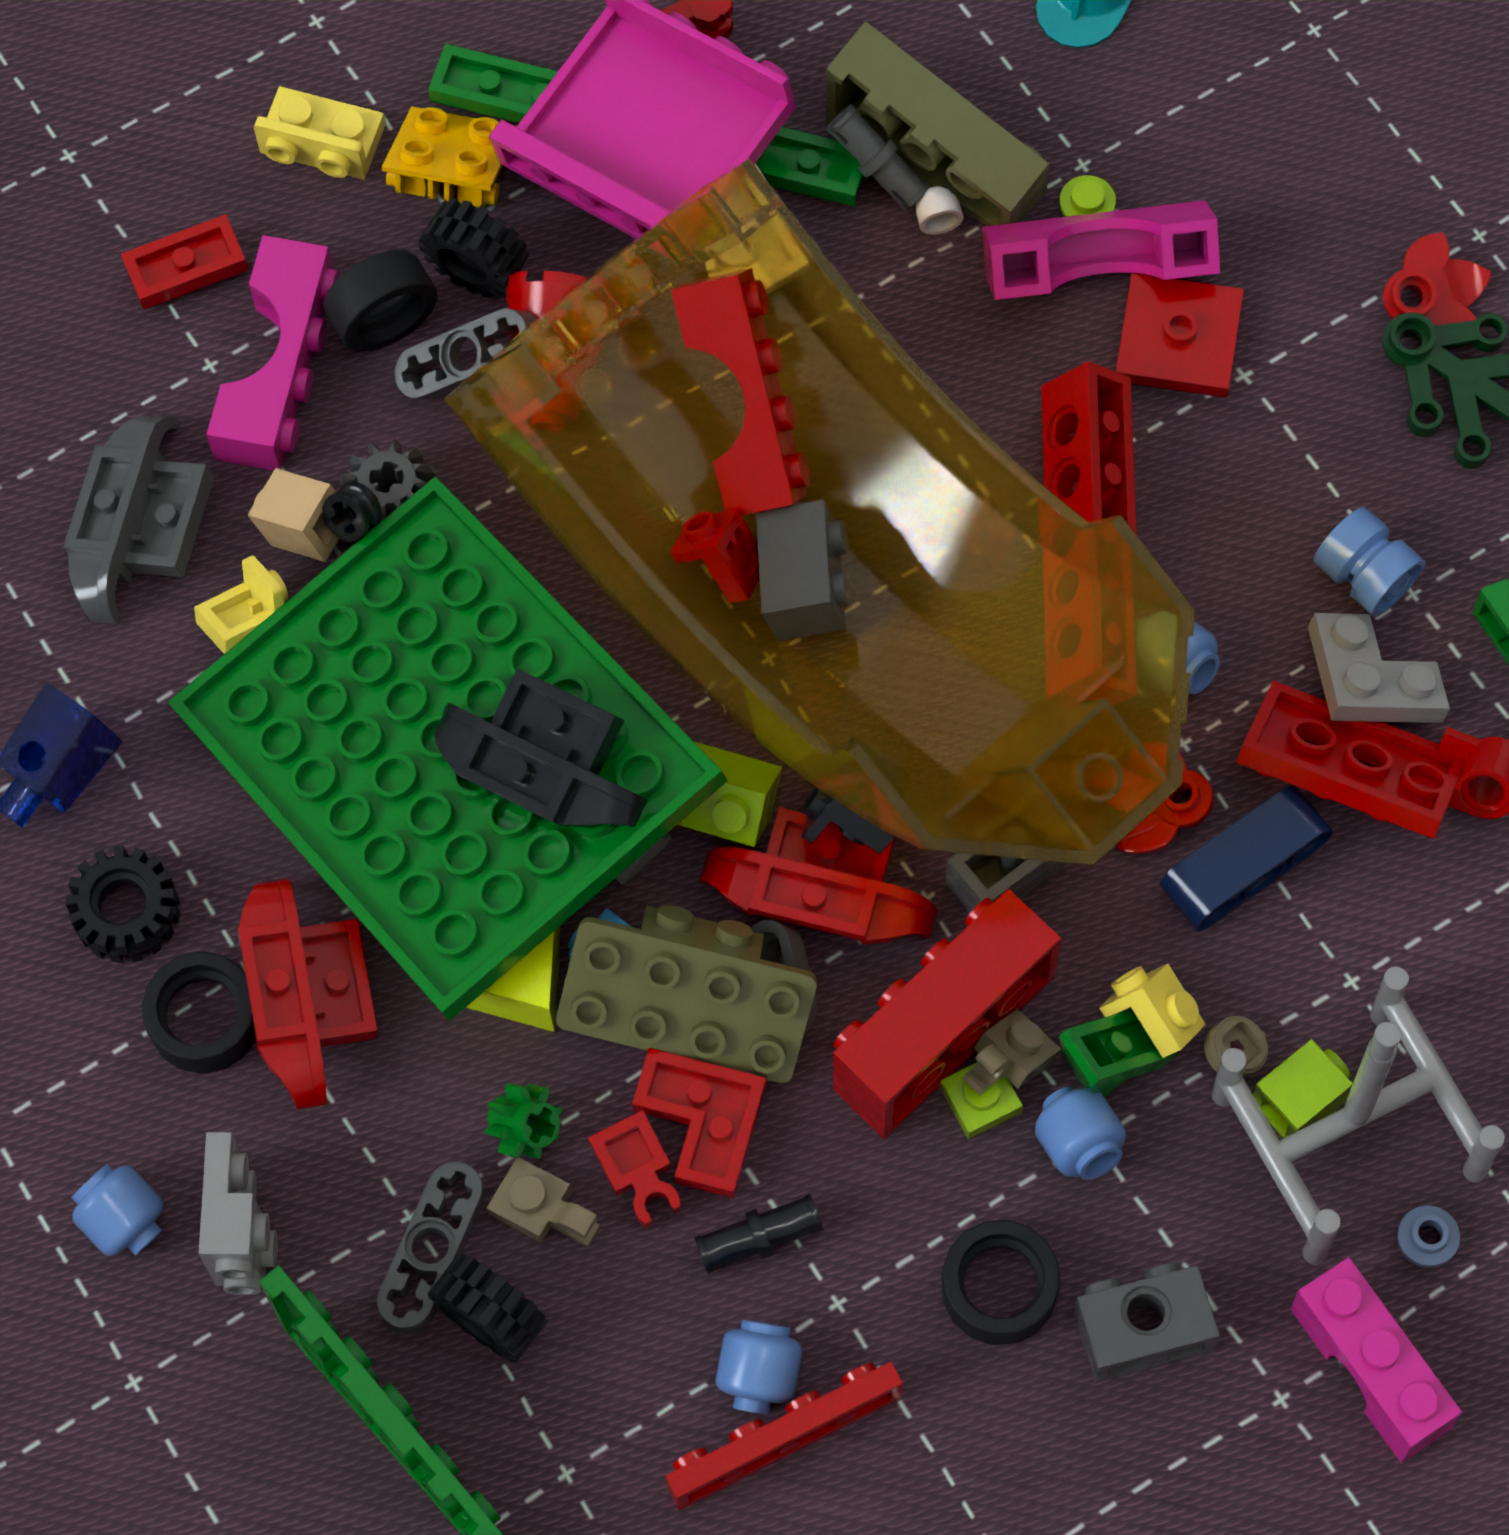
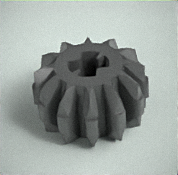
M394 438L389 445L388 451L380 452L379 447L371 441L368 446L369 457L367 459L351 454L349 465L352 472L341 474L340 486L343 487L347 483L356 482L371 489L381 505V522L434 478L436 473L430 463L423 464V455L417 446L403 453L401 443ZM348 507L350 512L356 517L354 510L351 507Z

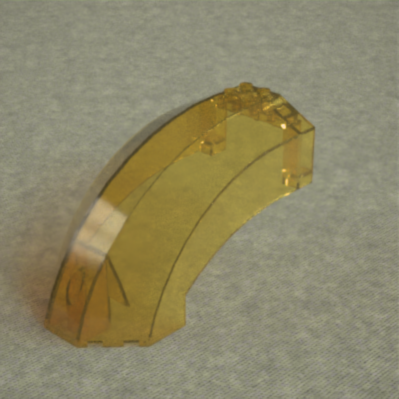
M749 158L703 185L610 258L516 335L444 398L560 543L639 630L688 679L750 735L811 784L853 813L887 833L924 850L1094 865L1182 785L1184 760H1179L1181 726L1182 723L1187 722L1190 673H1186L1188 637L1193 636L1195 610L1121 515L1091 522L1086 521L1022 468L952 402L859 299ZM752 268L755 281H762L767 293L769 312L763 316L769 338L776 339L782 355L783 368L782 372L778 373V378L783 396H790L796 413V428L791 430L796 452H802L805 455L810 472V484L805 487L807 495L794 505L824 499L835 520H843L849 542L848 554L841 555V570L847 572L852 590V604L844 606L845 629L781 641L776 640L762 616L760 580L749 600L729 603L716 580L711 577L703 559L676 563L670 554L684 523L689 518L705 511L711 513L725 511L713 462L733 446L741 432L745 418L743 392L733 372L713 355L700 350L685 348L671 289L686 282ZM756 513L742 515L758 543Z

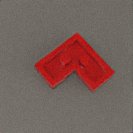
M648 1048L632 1107L635 1112L643 1110L646 1115L689 1125L674 1176L676 1184L735 1198L767 1086V1080L762 1076Z

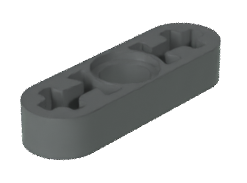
M508 308L497 310L406 349L396 362V384L399 390L410 398L438 399L531 360L539 352L542 345V326L537 317L528 311ZM514 326H518L519 335L512 339L513 345L495 343L494 339H503L514 333ZM471 339L477 348V359L469 370H465L460 363L459 352L463 343ZM425 364L441 365L443 370L429 372L422 377V382L419 381L418 374L425 370Z
M449 1162L441 1165L431 1174L378 1292L377 1306L385 1325L397 1334H417L427 1328L432 1322L438 1309L433 1304L434 1301L428 1297V1292L433 1285H429L422 1278L435 1279V1284L457 1254L463 1252L484 1204L485 1194L480 1176L475 1169L465 1163ZM459 1179L465 1180L466 1191L470 1198L468 1200L458 1198L455 1201L450 1217L452 1223L460 1225L458 1229H454L442 1219L427 1216L430 1212H434L438 1217H442L447 1206V1199L441 1189L443 1186L454 1187ZM427 1233L441 1234L449 1242L446 1256L437 1263H423L414 1255L415 1243L421 1236ZM408 1267L416 1275L422 1277L415 1293L416 1300L422 1308L419 1312L409 1310L404 1318L397 1317L398 1312L395 1304L391 1301L394 1296L405 1298L413 1283L411 1275L403 1273L404 1268Z

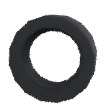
M390 250L373 255L355 264L341 275L328 290L323 306L328 319L346 347L354 351H372L406 337L419 327L434 310L438 295L435 285L416 255L407 250Z
M204 951L179 955L161 966L147 984L141 1005L144 1027L161 1057L178 1069L200 1074L225 1070L242 1059L255 1043L256 1036L245 972L241 966L224 955ZM205 980L221 983L235 997L238 1010L235 1023L228 1033L214 1042L201 1045L186 1044L176 1038L168 1027L166 1017L168 1004L174 995L191 983Z
M1011 1220L984 1221L965 1230L949 1248L941 1278L943 1304L953 1323L969 1337L991 1345L1016 1344L1037 1334L1052 1316L1061 1285L1059 1262L1048 1241L1031 1227ZM1006 1247L1018 1251L1030 1261L1037 1275L1038 1288L1034 1300L1024 1311L1012 1317L995 1318L983 1314L971 1304L964 1289V1275L968 1264L977 1254L990 1248Z

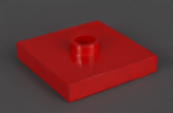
M1131 273L1116 372L1131 377V384L1227 398L1244 289L1180 279L1163 280L1151 275Z

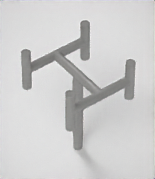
M1391 967L1384 974L1370 1011V1018L1377 1025V1028L1368 1043L1345 1106L1337 1112L1279 1140L1242 1077L1246 1065L1244 1052L1237 1048L1227 1049L1220 1061L1211 1094L1212 1099L1217 1105L1222 1107L1231 1105L1305 1233L1307 1240L1302 1253L1304 1259L1313 1265H1318L1325 1261L1340 1227V1217L1331 1209L1320 1211L1293 1165V1161L1429 1092L1433 1093L1469 1154L1463 1166V1174L1470 1182L1478 1183L1486 1178L1505 1140L1504 1133L1499 1127L1494 1125L1481 1127L1403 997L1409 982V976L1401 967ZM1401 1040L1418 1070L1382 1088L1396 1056L1397 1046Z

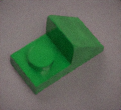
M1132 1009L1068 1028L1059 1035L1063 1055L1083 1087L1090 1088L1093 1093L1100 1092L1105 1099L1124 1080L1163 1068L1177 1055L1173 1053L1162 1058Z

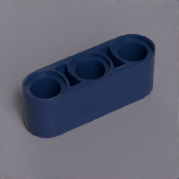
M1291 785L1273 795L1182 859L1165 874L1159 884L1196 931H1203L1318 851L1332 836L1333 830L1295 785Z

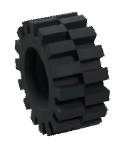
M450 199L448 202L444 200L418 240L420 242L418 245L419 250L425 253L424 259L428 263L436 264L437 266L434 270L440 275L447 274L452 277L450 282L456 286L462 283L466 285V290L473 294H476L479 290L483 297L491 298L494 295L496 298H501L503 294H506L509 275L519 272L529 256V251L525 250L527 248L525 241L517 239L519 233L514 228L504 227L505 220L499 216L495 219L489 216L488 209L480 206L477 210L472 202L463 200L462 203L457 199Z
M114 846L115 856L107 857L104 849L94 853L97 863L90 866L84 860L78 866L81 873L79 879L71 876L68 887L72 895H66V907L70 913L68 916L81 942L85 947L89 945L94 955L103 959L106 953L111 961L116 963H123V955H130L132 962L143 960L141 951L149 948L152 955L161 950L158 941L162 937L170 941L174 935L171 924L172 922L179 924L180 912L177 904H180L178 893L167 869L164 870L161 861L154 855L148 859L143 849L134 847L133 854L131 855L127 853L125 846ZM122 885L137 887L146 897L145 908L138 918L126 924H115L102 916L101 904L109 891Z
M464 1253L457 1254L428 1292L429 1299L434 1301L433 1304L438 1309L445 1312L444 1315L460 1325V1329L475 1337L484 1347L488 1346L493 1353L500 1357L503 1356L510 1362H518L548 1321L545 1319L544 1313L538 1310V1307L531 1300L523 1296L524 1293L517 1287H512L500 1274L496 1275L490 1267L482 1262L480 1264L474 1257L466 1256Z

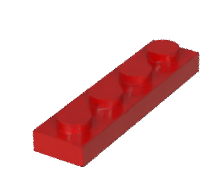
M873 1362L863 1364L841 1378L843 1386L823 1396H820L817 1390L808 1392L786 1405V1415L766 1425L762 1419L748 1422L728 1436L731 1443L709 1454L705 1447L698 1448L677 1459L672 1464L674 1471L665 1475L667 1489L678 1511L901 1399L903 1382L892 1362L876 1368Z

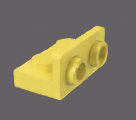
M279 86L267 118L258 116L254 125V131L260 153L265 154L278 163L292 164L297 162L316 167L332 177L344 178L351 176L365 180L386 122L382 112Z

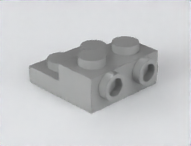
M206 1132L199 1256L215 1285L223 1286L224 1292L233 1295L259 1294L261 1292L259 1281L266 1276V1267H276L277 1231L270 1230L269 1214L262 1213L256 1201L255 1170H249L248 1154L240 1152L231 1132Z

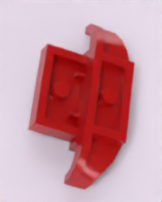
M779 807L766 853L737 847H718L709 850L706 856L699 883L715 887L728 903L748 916H763L857 939L862 944L892 942L911 934L931 939L938 913L935 904L910 889L884 882L894 846V839L879 854L866 844L860 845L849 840L841 832L839 826L831 821L811 844L801 837L807 816L802 812Z
M282 878L259 882L255 884L247 898L238 927V939L249 994L256 1047L269 1070L283 1082L295 1102L296 1110L327 1105L321 1047L377 1039L378 1030L358 919L300 927L290 879Z

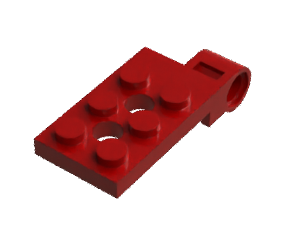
M1274 680L1242 744L1236 763L1254 769L1263 776L1277 778L1308 790L1322 799L1334 800L1365 812L1376 820L1393 823L1432 839H1435L1447 806L1482 819H1497L1509 812L1508 739L1502 737L1479 739L1446 727L1442 740L1438 744L1383 722L1331 721L1326 700ZM1304 740L1311 741L1317 745L1307 743ZM1361 762L1368 763V764L1372 765L1373 767L1364 765V764H1362Z

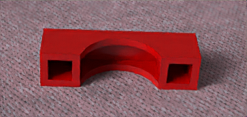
M752 268L686 282L671 289L685 348L706 352L722 361L737 378L744 396L745 418L741 432L733 446L713 462L725 511L738 509L742 516L794 505L807 495L805 487L810 484V472L805 455L802 452H796L791 431L796 428V413L790 396H783L778 378V373L782 372L783 368L782 355L776 339L769 338L763 315L768 314L769 303L762 281H755Z

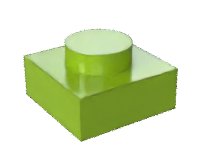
M979 1062L940 1080V1089L968 1140L1021 1114L1023 1105L1010 1081L1005 1077L982 1095H979L962 1079Z

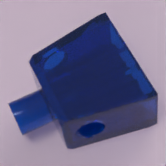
M46 682L0 753V768L14 779L0 798V813L21 828H24L43 800L63 813L69 809L123 741L93 713Z

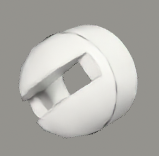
M941 186L929 187L916 202V216L920 230L923 233L935 235L949 232L958 227L964 219L959 200L947 188Z

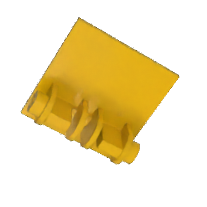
M411 106L382 165V171L387 172L386 185L395 187L396 193L400 194L406 193L425 197L428 191V199L435 200L439 193L440 184L443 182L444 200L447 202L450 199H454L458 185L457 200L460 203L466 200L472 202L473 206L477 208L480 206L485 208L486 204L495 206L500 188L499 183H495L502 165L489 139V135L499 122L488 117L473 118L446 113L434 107L419 108Z

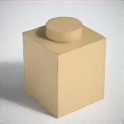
M275 468L264 488L257 494L254 505L248 513V517L269 544L273 547L326 562L339 540L327 527L322 512L324 501L336 492L331 484Z

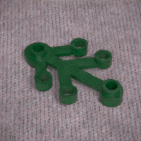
M1419 313L1398 315L1384 329L1382 348L1387 358L1392 363L1403 367L1411 401V407L1406 419L1409 430L1417 436L1429 437L1439 430L1444 412L1442 406L1436 400H1433L1428 369L1430 368L1448 382L1459 435L1454 448L1456 461L1467 469H1477L1483 466L1491 452V441L1483 433L1477 401L1509 421V391L1492 381L1509 378V354L1461 360L1445 348L1473 344L1478 350L1483 352L1497 351L1502 347L1508 333L1506 321L1497 314L1486 313L1479 316L1477 320L1435 326L1429 318ZM1485 326L1493 327L1498 332L1499 337L1487 339L1480 333V328ZM1404 337H1412L1418 341L1420 347L1415 350L1408 349L1401 344L1400 340ZM1418 411H1428L1434 416L1435 421L1430 424H1423L1417 420L1415 413ZM1469 442L1475 443L1482 449V454L1479 456L1468 455L1464 451L1463 445Z

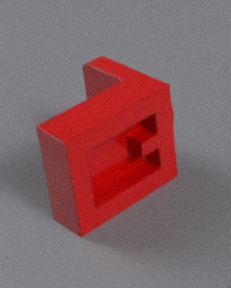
M738 509L716 513L709 511L700 512L684 523L682 531L670 551L675 562L682 563L703 559L711 577L716 580L729 603L749 600L760 580L758 543Z

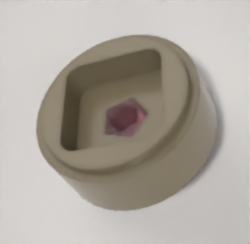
M1242 1016L1227 1017L1213 1026L1205 1037V1055L1209 1064L1216 1072H1218L1223 1053L1230 1048L1240 1049L1246 1056V1065L1242 1075L1244 1079L1261 1069L1267 1060L1268 1044L1265 1035L1258 1025L1248 1018Z

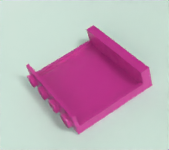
M605 0L607 5L605 10L517 127L501 119L489 135V139L501 165L682 264L795 110L796 104L789 84L790 80L788 75L774 63L763 60L761 63L756 62L743 55L739 47L727 38L717 36L713 39L698 31L696 26L685 16L676 12H671L668 15L654 8L649 0Z

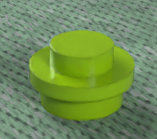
M1091 175L1078 176L1066 183L1061 191L1059 200L1060 210L1064 217L1110 212L1115 210L1116 196L1109 183Z

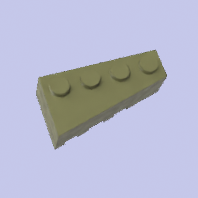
M866 21L826 68V127L843 109L852 104L856 111L884 140L887 138L893 140L898 146L895 152L923 181L929 184V187L941 186L949 189L959 200L962 211L982 224L991 226L1023 222L1046 193L1049 163L1043 159L1037 150L1027 144H1023Z

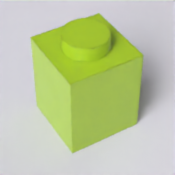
M1311 1039L1256 1084L1253 1096L1268 1122L1285 1138L1333 1114L1346 1103L1353 1083L1349 1080L1351 1074L1343 1060L1330 1049L1322 1051Z

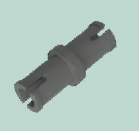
M852 104L843 109L829 123L826 131L832 134L860 163L858 170L864 177L872 176L899 204L902 210H906L908 206L911 207L927 191L929 184L923 181L895 152L898 146L891 138L884 140L856 111Z

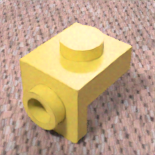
M253 555L242 560L243 583L194 607L197 625L224 654L288 600V592L280 575L274 570L268 571Z
M1168 963L1148 973L1144 971L1142 966H1139L1123 974L1111 984L1115 993L1099 1007L1104 1017L1131 1007L1162 1058L1182 1050L1206 1025L1199 1014L1196 1001L1184 990Z

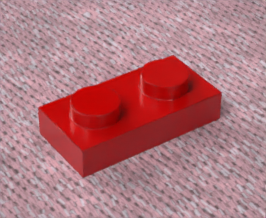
M226 214L121 253L123 263L143 310L248 271L246 259Z

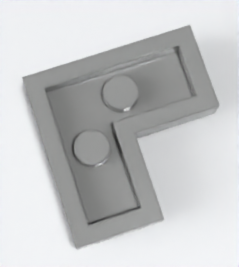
M1314 613L1308 625V631L1331 721L1443 723L1450 707L1437 662L1382 661L1370 614Z

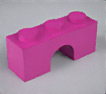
M1349 1257L1297 1291L1290 1310L1325 1359L1328 1360L1335 1356L1353 1376L1366 1401L1364 1413L1400 1463H1403L1452 1430L1462 1411Z

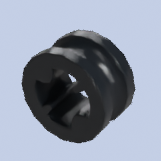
M356 482L347 483L337 492L331 494L324 501L322 507L323 518L327 527L335 536L348 542L357 541L380 523L382 517L381 505L377 496L371 489ZM348 507H351L354 510L356 517H353V515L349 512Z

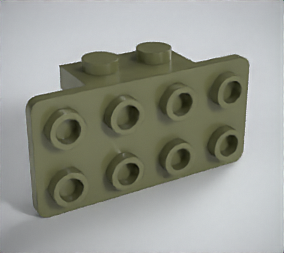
M646 905L641 929L594 917H587L581 920L556 1015V1023L565 1031L648 1051V1048H653L762 1076L768 1081L786 1083L793 1077L817 988V978L811 971L760 959L764 934L753 932L752 928L744 923L734 920H722L717 923L696 918L690 911L678 906L664 905L656 908Z

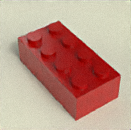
M1009 888L995 901L990 897L982 900L965 919L966 929L952 942L947 938L938 941L923 957L921 965L924 968L908 983L903 978L894 982L878 1000L877 1005L880 1009L864 1024L859 1019L853 1021L839 1034L833 1044L836 1048L833 1052V1090L884 1140L940 1088V1080L954 1074L977 1052L974 1047L985 1031L1016 1009L1021 1011L1055 979L1061 937Z

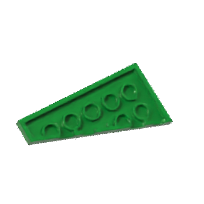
M279 1265L263 1277L259 1283L282 1329L461 1535H503L495 1525L501 1517L478 1490H475L471 1495L466 1491L455 1477L460 1470L437 1443L430 1447L416 1431L419 1423L411 1414L413 1409L390 1382L382 1388L377 1384L379 1378L371 1368L373 1364L368 1356L350 1336L343 1340L337 1336L339 1332L330 1321L332 1319L331 1315L310 1290L302 1294Z

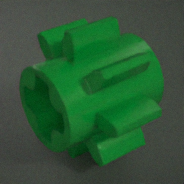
M509 1082L505 1086L506 1094L498 1096L494 1101H489L487 1104L489 1107L487 1115L488 1127L484 1130L485 1134L502 1139L498 1147L500 1154L518 1158L522 1154L539 1159L542 1157V1148L550 1145L560 1137L558 1134L560 1128L559 1115L563 1112L562 1107L545 1103L549 1096V1089L531 1083L525 1087Z

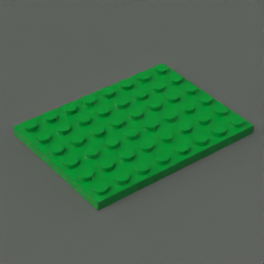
M436 476L168 701V704L448 1021H451L728 781L722 770ZM518 668L625 720L599 776L648 799L636 826L631 827L617 824H597L586 828L560 826L454 774L455 770L443 758L434 737L447 702L491 723L507 687Z

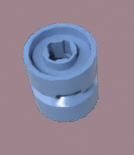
M1365 506L1353 511L1331 531L1316 551L1313 561L1337 584L1349 582L1352 585L1350 596L1372 617H1377L1391 608L1411 588L1422 573L1426 563L1402 539L1390 542L1388 540L1389 527Z

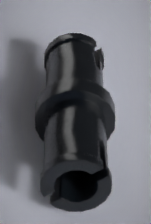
M808 1194L804 1198L758 1214L757 1209L745 1212L747 1219L694 1238L706 1271L710 1274L713 1270L760 1254L761 1259L773 1255V1248L814 1232L819 1233L824 1231L811 1194Z

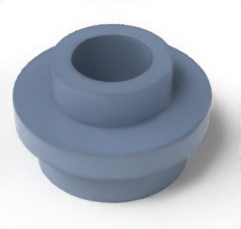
M1420 1206L1409 1211L1401 1220L1397 1230V1243L1401 1253L1411 1263L1423 1268H1436L1449 1262L1455 1255L1460 1244V1231L1454 1218L1445 1210L1435 1206ZM1424 1226H1431L1439 1232L1440 1241L1436 1244H1427L1420 1239L1418 1230Z

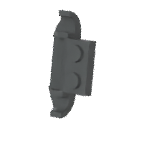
M145 415L132 418L115 430L104 446H95L63 546L64 550L68 553L69 576L73 589L83 611L93 623L117 625L120 617L115 602L117 582L130 583L133 573L174 577L185 576L215 474L206 464L170 462L159 452L164 434L167 431L178 430L180 421L173 416Z

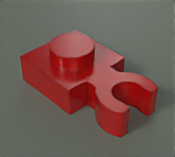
M643 1110L588 1137L589 1144L616 1196L633 1188L635 1192L633 1201L634 1213L641 1226L645 1229L652 1226L650 1214L646 1210V1205L652 1198L661 1197L665 1199L674 1214L681 1211L680 1197L676 1189L667 1182L659 1181L657 1177L671 1169V1163Z

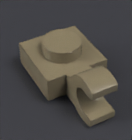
M1016 1009L982 1034L974 1047L979 1053L975 1058L979 1063L968 1071L962 1079L979 1095L987 1092L1004 1077L1019 1089L1049 1067L1061 1051V1048L1019 1009Z
M519 1157L513 1162L486 1208L489 1216L540 1243L544 1241L550 1229L553 1228L575 1242L589 1247L601 1227L600 1224L595 1222L597 1219L596 1214L578 1204L567 1202L572 1193L569 1183Z

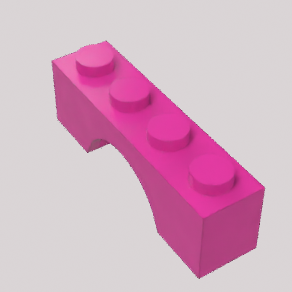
M1206 200L982 227L986 281L995 300L1051 294L1058 286L1068 281L1105 273H1140L1163 280L1220 273L1217 217Z
M262 235L249 287L256 311L277 326L280 330V339L273 356L259 371L239 381L220 384L206 434L214 460L274 471L275 468L282 469L286 452L293 453L295 451L300 430L299 420L295 419L300 402H308L312 391L313 370L309 369L313 352L320 353L326 339L327 321L323 319L325 311L323 302L328 290L340 277V271L333 268L328 246Z

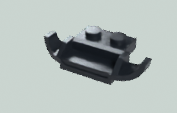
M518 668L507 687L491 723L447 702L434 737L443 758L455 770L454 774L560 826L583 828L597 824L636 826L648 799L599 776L625 720Z

